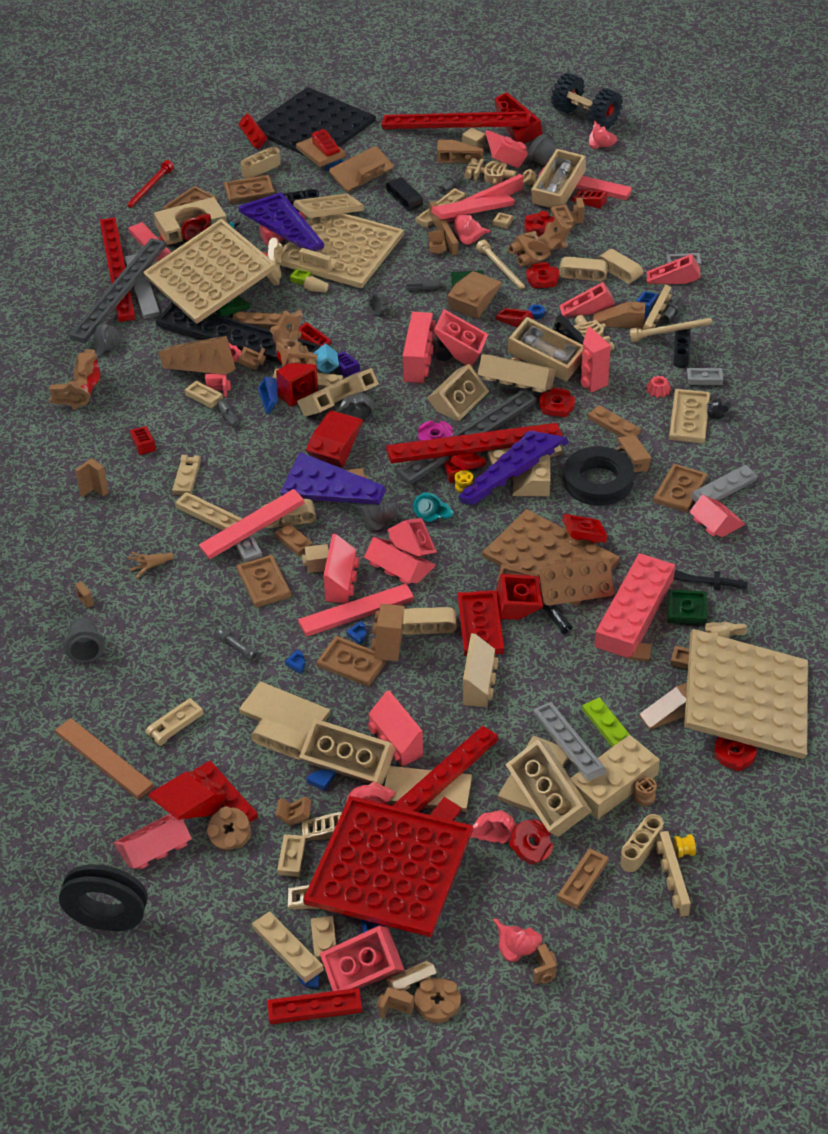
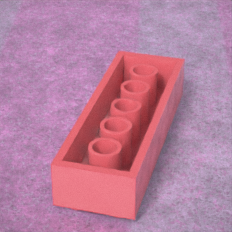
M638 554L595 632L596 648L626 658L633 655L674 580L675 564L644 554Z

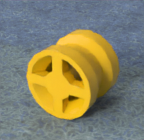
M464 470L455 474V489L463 493V490L473 483L472 473Z
M692 834L682 838L674 836L673 845L677 858H682L684 855H696V845Z

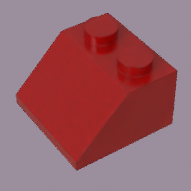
M289 363L276 370L278 397L290 407L296 405L298 400L318 391L317 366L315 364Z
M500 574L496 587L500 619L520 620L543 607L539 576Z

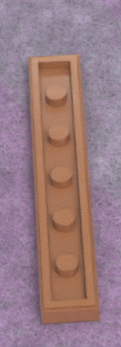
M72 718L55 729L56 735L137 800L154 788L150 780Z

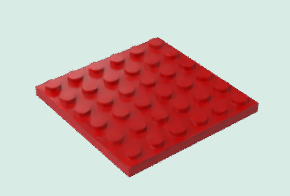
M349 796L303 898L304 905L432 938L471 838L473 826Z

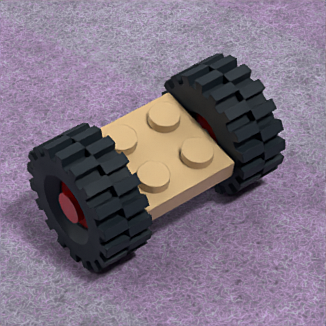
M564 73V75H561V79L558 78V83L554 85L555 89L552 90L553 95L551 96V104H553L552 106L555 109L570 114V112H573V109H577V106L590 111L589 115L591 116L589 120H591L590 123L593 125L594 121H597L600 127L604 126L607 130L611 125L615 124V121L618 120V115L621 113L620 109H622L621 104L623 103L620 93L603 88L599 91V94H596L595 100L591 101L582 96L585 91L583 90L585 85L581 77L571 73Z

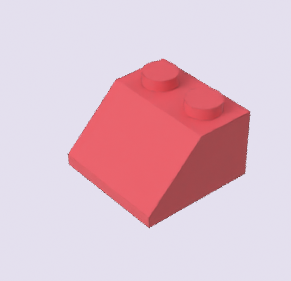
M702 494L690 510V513L694 516L693 520L701 526L705 525L707 527L705 530L712 536L724 537L745 525L740 518L721 502Z
M422 518L405 520L387 529L389 539L396 548L416 556L437 553Z

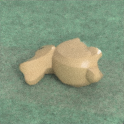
M711 622L706 623L705 626L707 633L729 639L733 635H745L747 633L746 624Z

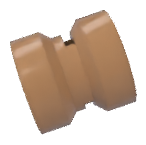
M641 777L636 781L634 799L639 805L649 806L654 803L657 789L654 779L651 777Z

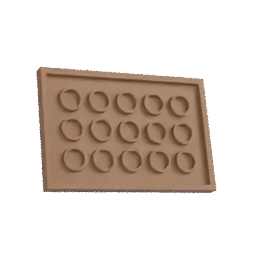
M527 509L482 552V557L500 567L501 564H505L540 574V567L553 565L554 560L566 559L567 563L572 562L571 558L583 557V560L607 557L610 560L611 570L620 562L619 556L588 540L572 539L566 529ZM581 601L568 602V603H570V604H572L573 606L577 607V606L580 604Z

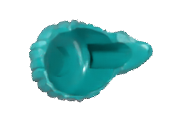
M423 492L418 495L412 505L415 515L418 518H422L424 522L436 521L439 518L448 519L454 515L453 510L450 509L447 503H443L436 494L430 492Z

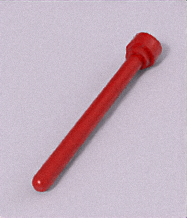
M165 160L160 165V170L127 203V207L132 208L164 174L170 173L174 169L173 163Z

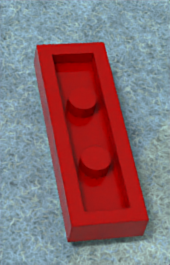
M246 113L238 125L256 149H260L268 138L252 115Z

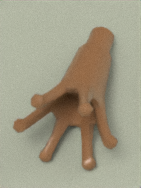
M133 551L131 554L137 557H128L129 560H137L138 563H141L136 567L130 568L131 572L143 568L136 575V579H139L147 570L174 559L172 552L142 555Z

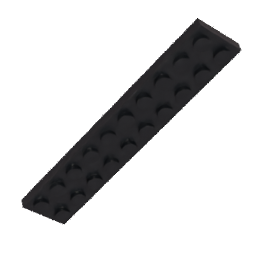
M173 302L156 319V326L202 340L227 336L228 342L231 345H236L241 351L244 347L260 353L261 349L264 348L263 355L266 356L265 359L281 363L277 357L273 335L268 329L214 313L196 324ZM298 339V342H302V345L307 347L308 352L314 353L320 348L318 344Z

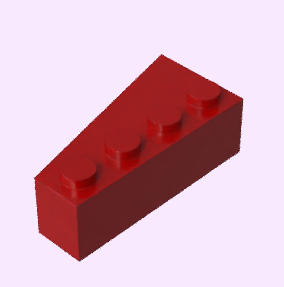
M508 92L494 98L496 112L529 111ZM532 112L529 126L505 127L512 140L524 144L542 135L541 120Z

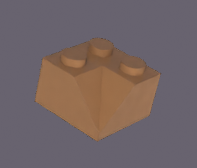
M381 603L380 611H376L372 634H376V639H372L371 650L375 651L374 659L398 661L405 606Z

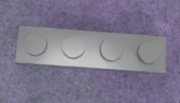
M744 465L693 491L690 497L697 502L702 494L719 501L757 481L758 476L747 465Z

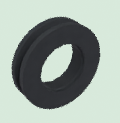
M603 446L586 447L574 452L566 460L563 482L566 491L574 499L582 503L594 506L611 505L623 500L630 494L633 488L634 467L631 460L616 449ZM604 468L613 472L616 475V479L609 483L594 484L585 480L581 474L587 469Z
M97 864L82 865L70 870L64 878L63 887L59 894V904L69 917L87 927L107 931H125L136 927L143 919L148 901L147 890L134 876L111 866ZM86 893H104L113 896L121 903H102L87 896Z

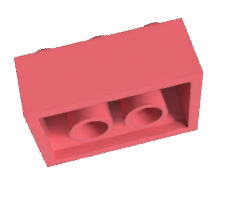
M588 327L583 342L580 381L581 385L592 393L608 386L611 345L595 330Z
M332 534L324 571L325 601L349 603L350 596L354 595V585L352 584L357 580L355 568H359L360 557H356V549L337 534Z
M373 537L364 558L370 561V565L376 568H384V572L390 576L397 575L400 577L399 581L407 585L420 582L436 565L421 556H416L396 548L390 540Z
M389 690L386 691L369 713L368 728L372 734L377 735L378 739L392 743L396 748L392 760L394 762L397 761L401 767H404L423 757V732Z
M168 814L113 843L128 867L140 870L149 865L148 861L154 858L156 860L162 859L168 855V851L174 848L179 850L187 845L186 842L192 838L184 820H177L174 816Z

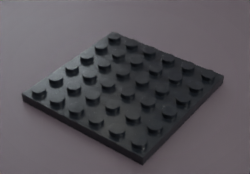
M307 87L263 117L257 124L267 136V140L305 156L296 149V144L312 138V133L325 129L337 146L341 147L374 123L376 116Z

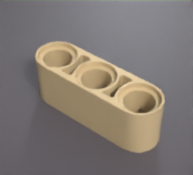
M270 147L241 161L242 177L246 179L253 178L281 164L279 148Z
M609 249L597 257L598 260H604L608 264V272L628 284L643 275V269L638 263L614 249Z
M564 257L560 263L559 275L562 278L604 281L607 275L608 264L604 260Z
M304 499L305 504L265 528L284 527L289 523L291 525L314 522L316 512L313 501Z
M453 608L404 609L402 634L452 633L457 628L456 612Z
M262 719L251 734V739L260 746L301 760L299 756L308 734L269 719Z
M650 814L646 816L623 846L620 864L625 871L634 872L638 870L656 846V841H659V834L663 832L664 824L663 819L659 815Z

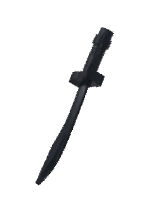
M678 570L674 572V579L711 583L714 585V590H720V585L746 590L748 588V582L741 579L721 578V572L714 571V577L695 576Z

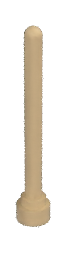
M481 240L477 243L476 249L481 254H486L520 290L525 288V285L491 251L490 244L486 240Z
M706 318L646 330L632 328L630 329V336L632 342H637L646 336L712 324V319Z

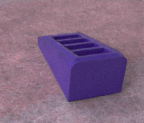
M345 351L337 354L339 361L337 369L344 378L360 372V364Z

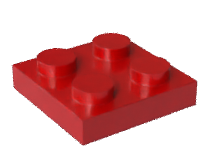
M569 514L563 515L562 522L572 539H585L592 543H606L608 536L600 520Z

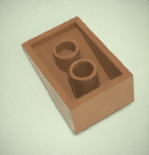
M472 271L457 282L448 294L449 309L479 319L501 287L502 282Z

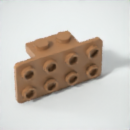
M374 146L330 168L329 173L346 192H349L392 170L394 165L378 147Z
M575 557L571 558L572 562L567 563L566 559L554 560L553 565L543 566L539 569L543 603L545 605L608 597L614 594L610 560L607 557L591 560Z

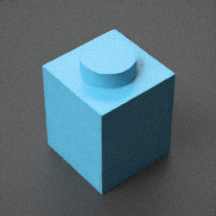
M326 343L314 352V354L318 355L316 366L324 374H329L339 366L337 352Z

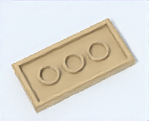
M348 193L295 200L293 205L309 218L364 211V205Z
M675 389L669 440L705 444L708 419L707 403L710 400V392Z
M260 681L239 708V713L259 722L262 719H269L308 734L313 719L325 722L330 715V709Z
M532 736L527 747L538 739L549 745L564 767L568 757L557 744ZM510 774L498 794V800L537 815L518 783Z
M389 766L385 787L394 790L395 795L389 799L387 804L393 805L432 770ZM461 774L424 808L435 809L445 796L462 807L461 812L467 813L472 774Z

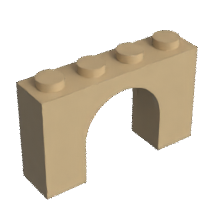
M214 197L154 212L155 225L167 245L182 242L180 225L199 215L210 214V226L220 219L227 223L226 214Z
M370 368L346 377L297 402L304 417L322 412L334 406V403L345 397L366 391L379 383L373 369Z

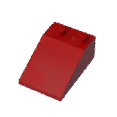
M330 410L310 438L306 448L308 455L343 468L363 423V419Z
M195 770L182 773L150 792L148 797L177 820L214 815L221 809L228 793L221 788L219 783L207 778L206 773Z

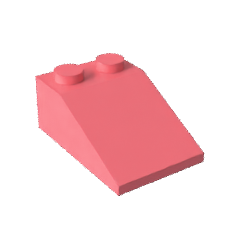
M486 130L485 133L492 157L520 168L528 155L526 145L522 142H516L510 137H504Z
M443 309L434 328L435 334L455 359L462 364H470L471 367L479 357L488 337L486 332Z
M383 926L375 927L320 953L333 991L362 988L405 971L389 928Z

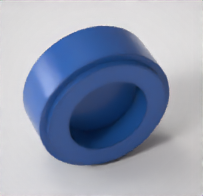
M534 304L528 308V311H532L533 319H541L545 315V308L542 305Z

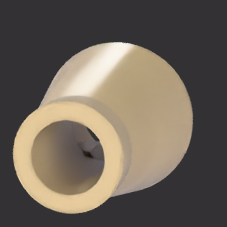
M312 275L311 277H306L304 289H307L309 292L327 293L329 283H325Z

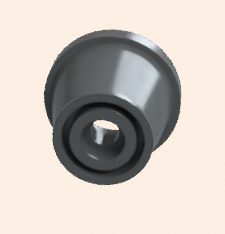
M547 134L540 135L532 142L528 149V160L546 167L555 150L559 148L551 141V137Z
M78 618L70 624L68 636L64 642L65 653L69 659L77 663L97 660L103 654L105 649L104 638L98 632L92 620Z

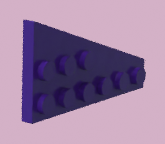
M282 192L238 206L240 213L300 248L311 251L324 248V242Z
M536 431L525 433L520 441L513 444L509 451L501 455L497 462L489 466L486 472L477 477L474 483L463 490V493L458 496L460 502L474 505L491 494V489L494 487L505 485L507 483L506 480L514 475L516 478L539 463V458L542 456L553 454L555 452L554 449L559 445H567L569 443L567 437Z
M299 452L280 491V495L283 496L295 489L303 499L380 505L386 489L384 485Z

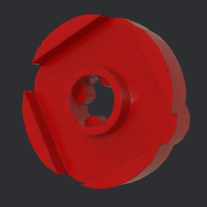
M547 211L527 215L525 217L524 229L527 233L536 231L539 237L544 234L547 223H552L554 218Z
M535 263L532 265V268L527 269L526 280L535 289L555 287L559 281V270L556 266L554 268L551 267L550 263Z
M552 388L550 392L546 393L545 391L540 396L541 412L545 415L567 417L575 407V397H572L570 391L563 388Z
M718 737L715 742V759L723 766L734 771H742L744 768L749 767L756 759L757 749L755 746L723 737ZM737 748L739 752H733L731 749L735 750Z
M525 820L514 827L509 842L510 848L515 851L520 859L528 864L533 865L545 860L553 849V842L550 843L549 838L551 833L548 832L545 825L539 820ZM529 838H534L533 843L535 846L530 844Z

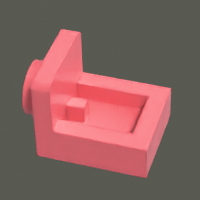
M205 374L206 386L216 391H223L224 397H227L228 391H231V382L227 380V375Z

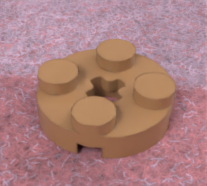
M223 807L210 819L207 834L214 846L220 850L230 851L235 848L239 849L248 842L251 836L250 821L243 811L237 808ZM233 825L234 831L225 834V828Z
M442 978L423 980L415 992V1009L426 1021L432 1023L448 1021L450 1017L458 1013L461 1006V996L456 983ZM435 997H440L441 999H444V1001H440L439 1004H435V1001L432 999Z

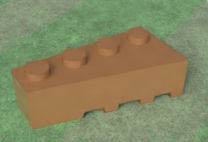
M227 336L168 346L159 351L162 366L165 369L224 375L236 369Z

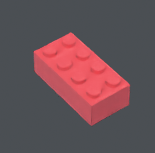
M412 312L403 352V382L424 383L425 377L429 376L428 366H431V355H433L434 350L433 344L436 341V334L433 333L436 326V321L433 320V313Z

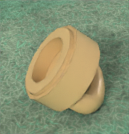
M531 169L526 170L522 175L523 183L527 186L534 185L537 181L536 173Z

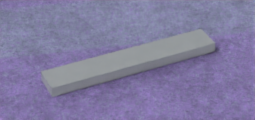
M137 254L124 256L126 266L130 264ZM143 274L133 286L143 319L158 317L160 312L150 282Z
M552 702L533 709L535 717L587 782L606 774L603 764Z

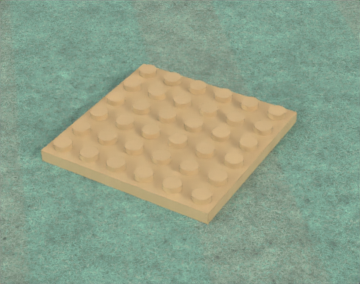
M344 213L308 218L306 222L324 242V248L315 252L331 256V258L337 260V264L329 273L300 265L299 251L302 248L288 241L283 247V252L281 253L282 263L280 265L295 270L296 268L300 271L304 270L306 273L311 272L312 275L362 289L404 236V230Z
M220 219L149 267L143 274L155 287L198 324L277 269V266L228 223Z
M692 629L689 645L684 727L804 759L807 755L808 660Z

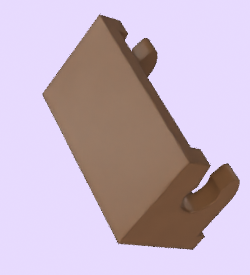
M636 435L618 437L617 442L621 446H618L617 449L618 451H626L632 460V464L637 465V467H634V472H647L651 456Z

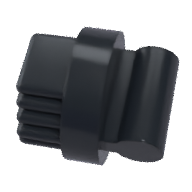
M720 398L707 403V412L710 419L724 418V413L728 412L731 408L730 402L722 404Z

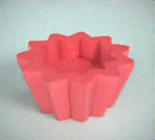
M663 376L653 377L646 386V392L650 393V396H655L656 398L661 396L664 398L665 395H670L671 387L667 378Z

